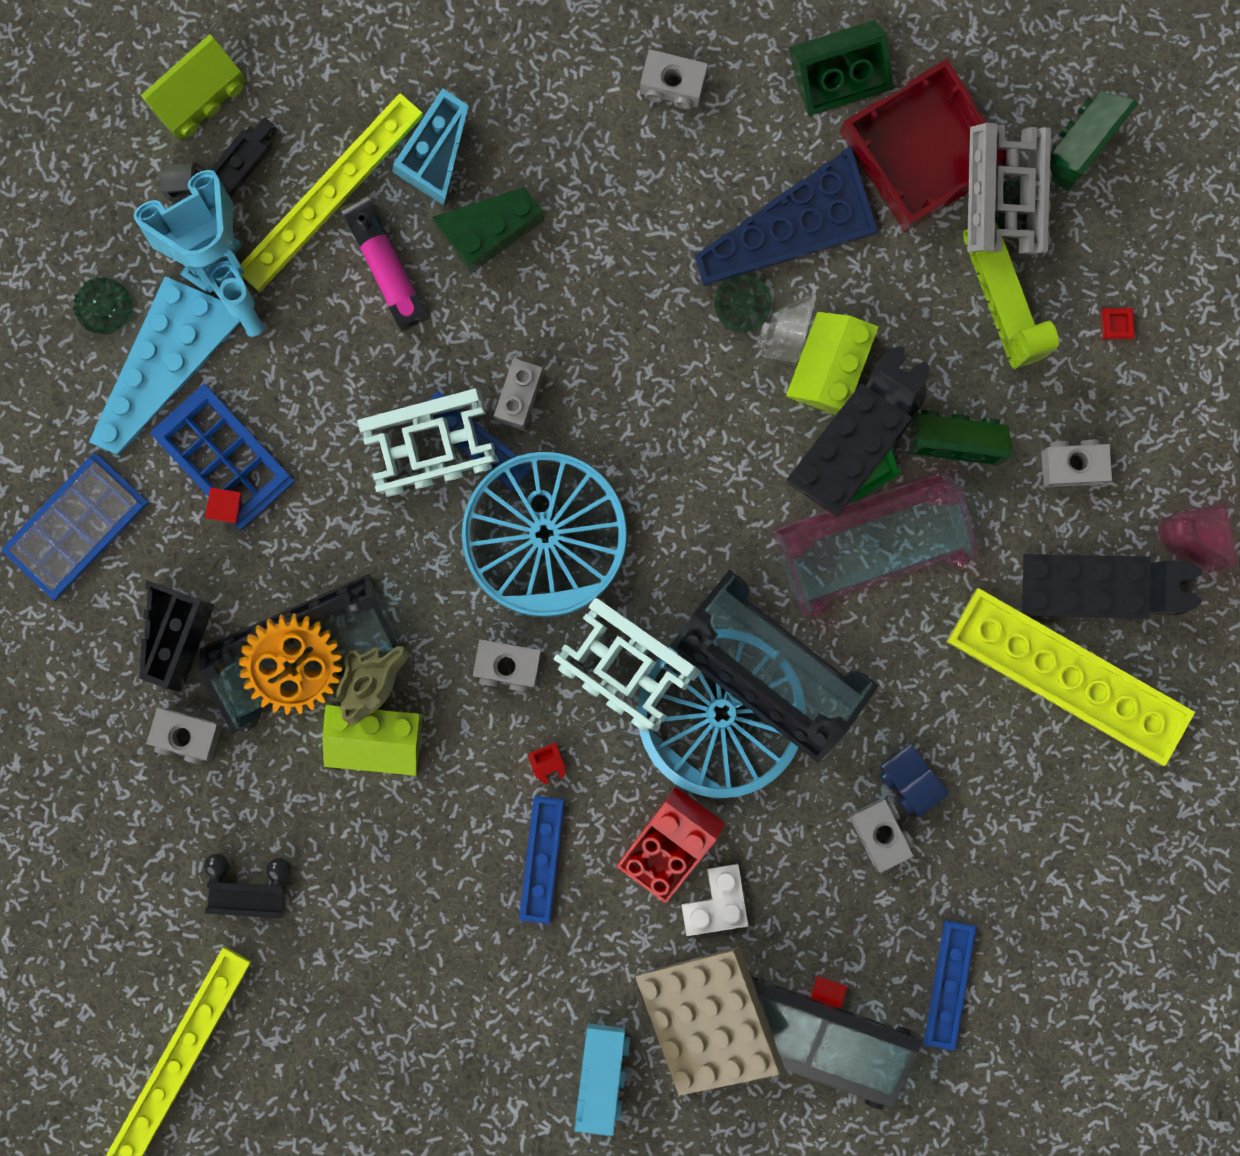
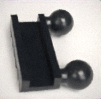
M218 853L207 857L204 862V871L209 876V882L207 883L209 895L205 914L278 919L283 917L284 881L291 875V865L286 859L275 858L271 860L266 867V874L272 881L271 884L223 882L222 877L229 870L228 859Z

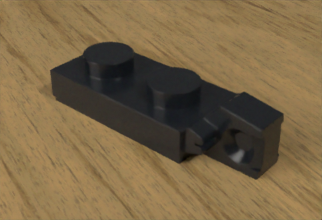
M265 117L255 129L251 126L246 131L243 129L210 169L216 173L230 197L235 194L272 146L269 140L275 134L277 128Z

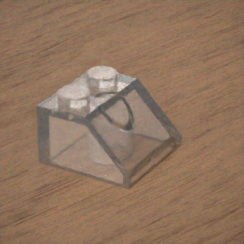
M811 293L774 313L770 323H763L757 346L762 347L760 356L796 365L803 348L817 294Z

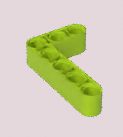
M995 222V229H999L997 223ZM968 229L963 231L966 245L968 244ZM1003 237L1002 251L969 252L976 273H980L977 277L986 301L990 300V303L987 304L996 328L1001 330L998 333L1007 357H1011L1009 360L1011 367L1017 369L1045 359L1059 346L1056 328L1050 320L1035 325Z

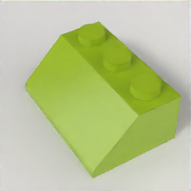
M209 34L141 94V97L161 122L180 141L183 137L188 138L197 131L198 124L206 117L210 118L217 114L221 108V103L229 96L232 98L242 91L246 79L217 41Z
M817 312L786 397L837 415L855 392L879 326L848 315Z
M326 705L322 734L324 767L417 776L423 714L375 710L360 722L349 725L342 718L340 706Z

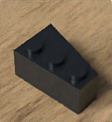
M146 580L145 590H148L147 607L143 613V619L146 620L145 638L142 639L139 679L166 689L182 692L214 604Z

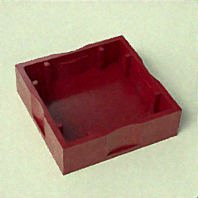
M946 58L912 79L897 93L876 101L845 120L840 134L847 145L851 146L853 154L905 233L969 193L970 127L988 122L977 111L969 91ZM997 150L996 166H1006V150Z

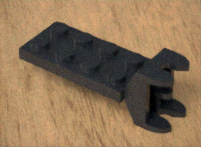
M895 347L884 354L874 367L867 386L862 383L858 386L787 478V484L837 518L912 422V418L925 401L927 392L925 383L929 376V365L927 362L915 365L910 372H903L900 366L904 362V347Z
M1023 554L1022 613L1026 616L1113 619H1150V614L1181 615L1198 607L1202 602V599L1195 594L1187 593L1189 590L1187 583L1202 575V571L1195 564L1185 561L1151 563L1150 556Z

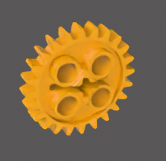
M296 614L292 615L290 622H286L284 616L280 615L279 624L275 625L269 618L267 619L266 630L259 625L256 626L258 637L250 634L247 636V641L251 646H242L241 652L247 657H241L239 665L247 668L240 670V677L249 678L244 682V688H254L251 693L252 699L262 696L261 707H265L271 702L273 703L274 713H276L280 706H284L286 715H289L291 707H296L297 712L302 714V705L307 704L311 710H314L315 699L325 703L323 692L328 694L334 693V688L330 683H339L340 681L339 676L333 672L342 671V664L335 662L341 659V652L333 651L338 646L337 640L327 642L330 637V630L322 633L319 632L321 628L319 621L311 627L309 626L308 616L303 619L302 623H298ZM289 638H296L301 644L295 649H290L285 646L284 642ZM307 647L313 648L312 651H308L305 654H303L304 650ZM264 658H272L277 664L273 668H264L261 666L260 661ZM314 660L318 661L322 666L316 671H310L306 669L305 664ZM285 661L289 663L296 661V668L290 665L285 669ZM279 673H281L278 676V679H276L274 682H269L270 678H273L277 676ZM291 680L298 686L296 689L288 691L283 689L281 684Z

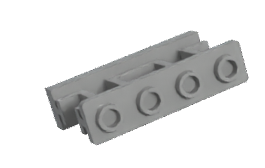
M983 123L970 127L967 252L1002 251V237L1019 238V254L1033 255L1046 253L1050 242V233L1048 231L1049 213L1051 210L1049 191L1052 178L1050 152L1053 146L1051 128L1043 127L1038 129L1037 127L1022 129L1021 142L1004 141L1005 125ZM997 150H1006V166H996ZM1019 151H1028V168L1019 167ZM1004 175L1020 176V205L1003 204ZM995 212L1005 213V229H995ZM1017 213H1027L1026 230H1017Z

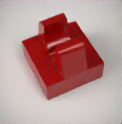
M556 742L528 753L534 775L543 784L549 783L547 775L555 771L558 772L560 778L565 776V764Z

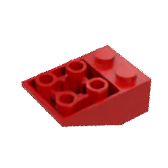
M674 787L616 867L666 904L717 840L725 823L680 789Z

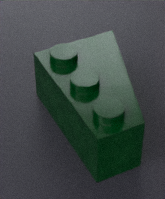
M525 187L432 217L437 229L471 274L544 221L543 210Z

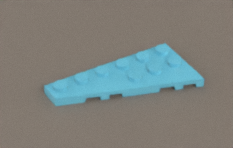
M165 276L89 442L120 456L144 430L146 424L166 406V403L176 392H179L210 358V355L218 346L228 339L231 332L241 323L238 317L231 316L221 300Z

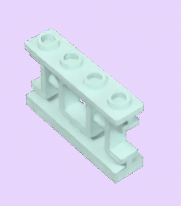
M475 388L357 420L359 430L364 435V444L371 445L380 442L387 471L372 474L377 485L375 486L376 492H385L386 497L404 493L403 487L413 484L415 489L433 485L432 479L444 477L445 481L462 478V472L470 469L474 470V474L492 470L491 464L499 462L498 457L495 455L494 444L489 443L478 446L471 419L486 414L482 404L484 401L481 390ZM469 406L473 408L472 410L461 412L464 429L450 432L446 418L433 419L435 415ZM413 422L412 426L401 428L405 440L404 445L391 448L388 434L375 435L374 433L375 431ZM439 427L446 455L420 462L413 433ZM468 440L471 455L481 453L485 455L483 458L449 467L445 466V463L457 460L453 444ZM409 456L412 470L417 471L425 468L426 473L387 483L386 478L398 476L395 459Z
M595 597L588 607L591 609L590 612L583 617L585 621L594 626V629L578 652L564 644L560 655L556 654L553 658L561 664L558 670L572 680L575 676L584 681L582 687L592 695L597 697L601 693L609 700L606 705L622 715L625 710L634 718L631 723L642 731L647 732L650 728L658 732L661 728L659 725L667 718L665 714L655 708L672 682L681 689L686 690L689 686L688 683L696 679L700 670ZM603 617L630 636L631 640L629 643L617 636L610 648L599 642L608 629L598 622L599 618ZM623 647L643 661V664L627 687L606 673ZM591 651L602 658L593 671L603 679L601 683L571 663V658L573 657L577 661L584 663ZM651 651L681 672V675L676 677L667 671L658 684L648 676L656 662L646 655ZM641 686L651 693L643 705V708L652 714L651 718L649 719L618 696L620 692L632 698Z

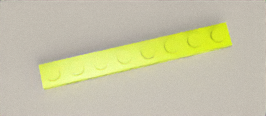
M399 93L241 263L245 272L241 276L260 293L424 117L423 113Z
M226 946L221 949L106 1156H144L251 965V960Z

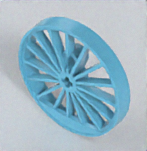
M529 453L512 458L497 466L478 484L465 509L461 534L462 548L467 566L480 588L495 602L513 612L526 616L540 618L558 617L576 612L588 606L595 597L599 598L612 584L621 568L626 552V517L622 504L610 483L587 463L560 453ZM537 462L560 463L552 496L549 492L540 488ZM532 463L536 491H533L526 499L510 470L520 465ZM565 465L585 473L584 479L551 521ZM506 473L535 523L489 490L488 487L497 478ZM590 478L606 494V496L556 524ZM487 493L531 528L482 516L474 512L482 495ZM536 496H544L549 500V508L545 512L538 513L532 509L531 502ZM607 500L610 501L617 520L612 523L559 530L562 526ZM475 518L529 532L530 534L471 542L472 520ZM546 526L548 531H553L554 533L553 536L549 537V542L543 543L541 538H536V533L541 531L540 527ZM610 527L618 528L616 550L559 536L560 534ZM530 539L479 569L473 554V546ZM558 540L613 554L615 557L606 576L600 574L559 543ZM534 544L499 591H496L485 579L483 573ZM554 545L598 577L601 583L579 588ZM538 548L526 595L503 596L505 589ZM549 548L574 589L555 592ZM544 549L550 593L531 595Z
M715 630L718 633L712 642L715 645L716 640H731L739 643L734 659L738 663L744 644L764 654L762 660L751 672L756 675L768 659L774 661L779 654L772 646L755 636L734 630ZM661 658L655 661V666L648 674L655 681L658 673L663 669L679 677L666 666V662ZM783 658L777 666L782 672L783 678L768 686L772 689L786 681L792 693V705L805 714V701L799 680L789 663ZM701 671L698 677L712 702L707 700L692 686L689 685L687 689L708 707L666 694L662 698L706 711V713L667 716L662 722L705 717L707 719L664 742L650 728L647 732L639 729L643 745L649 757L669 780L687 791L713 798L737 797L761 789L776 779L786 769L799 748L789 741L784 753L778 758L734 722V720L775 733L779 732L772 726L736 716V714L754 712L749 708L736 710V708L743 704L726 690L722 699L721 687L717 683H715L716 699ZM641 688L638 711L647 717V710L643 708V705L651 693ZM725 705L728 708L726 712L729 716L728 720L720 719L716 721L714 719L716 716L714 708L716 706L722 708ZM709 723L682 758L668 746V744ZM730 725L776 761L775 765L760 777L756 775ZM714 727L700 773L687 763L686 760ZM719 728L726 787L724 788L705 776ZM725 728L753 777V780L749 783L731 787Z

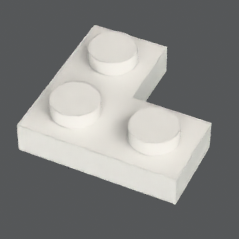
M738 863L707 868L712 899L681 904L686 936L748 927Z

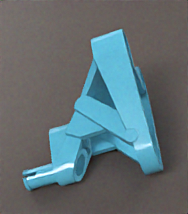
M204 170L194 175L188 182V188L192 195L166 210L162 203L157 200L148 201L139 206L134 213V219L152 248L183 264L194 276L198 275L209 292L215 291L230 315L238 317L248 336L254 337L261 334L265 326L254 310L255 301L241 276L245 272L235 255L237 250L233 243V202L216 173L212 170ZM225 257L229 260L216 263L209 269L208 273L205 270L209 264L219 258Z

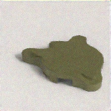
M397 646L385 656L384 652L379 648H373L363 655L356 650H351L345 655V673L339 683L336 699L341 703L342 718L349 725L360 722L387 700L394 687L397 672L409 658V652L404 647Z

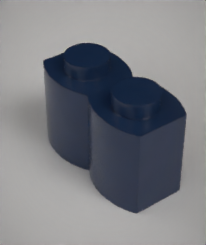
M908 744L879 766L882 770V773L879 774L880 779L889 790L892 788L897 790L901 796L897 801L908 815L914 813L916 817H920L949 795L912 744Z

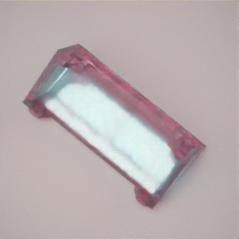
M944 471L852 502L847 505L838 518L826 511L771 530L796 605L804 617L818 616L824 613L825 609L830 605L829 599L945 560L954 566H963L972 559L979 557L964 491Z

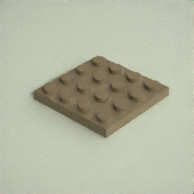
M740 947L649 970L635 976L679 1096L776 1076L785 1071Z

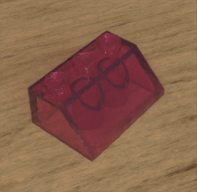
M1226 503L1188 509L1161 519L1158 534L1161 543H1165L1166 550L1180 560L1198 566L1202 571V575L1238 566Z

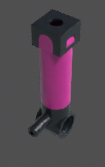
M368 195L341 207L340 209L400 331L403 332L427 320L426 312Z

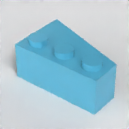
M442 88L394 162L392 172L444 206L469 105Z
M587 1024L574 1130L576 1132L613 1136L615 1120H620L622 1101L617 1100L618 1088H624L626 1069L621 1068L622 1056L628 1057L630 1037H624L625 1028Z

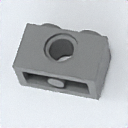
M649 49L640 82V94H644L646 99L654 102H661L664 99L673 101L674 105L679 108L691 109L692 106L698 108L708 63ZM675 77L681 83L677 86H669L665 80Z
M513 358L494 413L496 422L525 431L544 375L543 367Z
M1084 440L1080 442L1081 445L1069 446V441L1051 442L1050 447L1041 451L1044 487L1105 485L1111 482L1110 444H1100L1099 440ZM1071 456L1080 458L1082 461L1081 470L1072 468L1070 465Z
M479 639L473 676L480 678L479 684L497 687L498 681L510 683L509 689L528 692V687H536L542 651ZM504 658L513 659L516 665L515 671L508 676L502 675L499 671V663Z
M157 708L146 744L155 746L154 752L173 756V752L185 755V761L202 765L203 760H213L223 724L167 708ZM183 728L187 729L191 735L190 742L185 746L178 741V734Z
M881 798L848 815L877 872L882 873L914 857L910 850L914 847L913 841L906 830L901 832L896 822L900 819V816L892 802L887 804L886 800ZM887 825L890 828L891 836L888 841L880 843L876 838V831L879 827Z

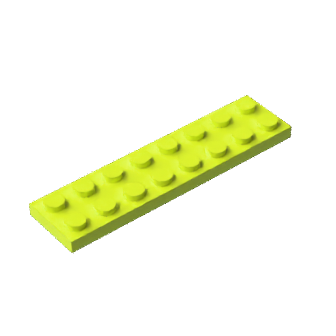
M979 588L974 591L946 641L1161 766H1166L1195 714L1191 709Z

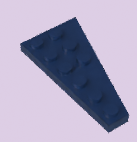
M851 146L843 150L840 155L830 162L823 164L813 174L804 180L802 179L769 202L759 212L742 221L726 235L724 234L694 256V260L703 287L876 235L878 229Z

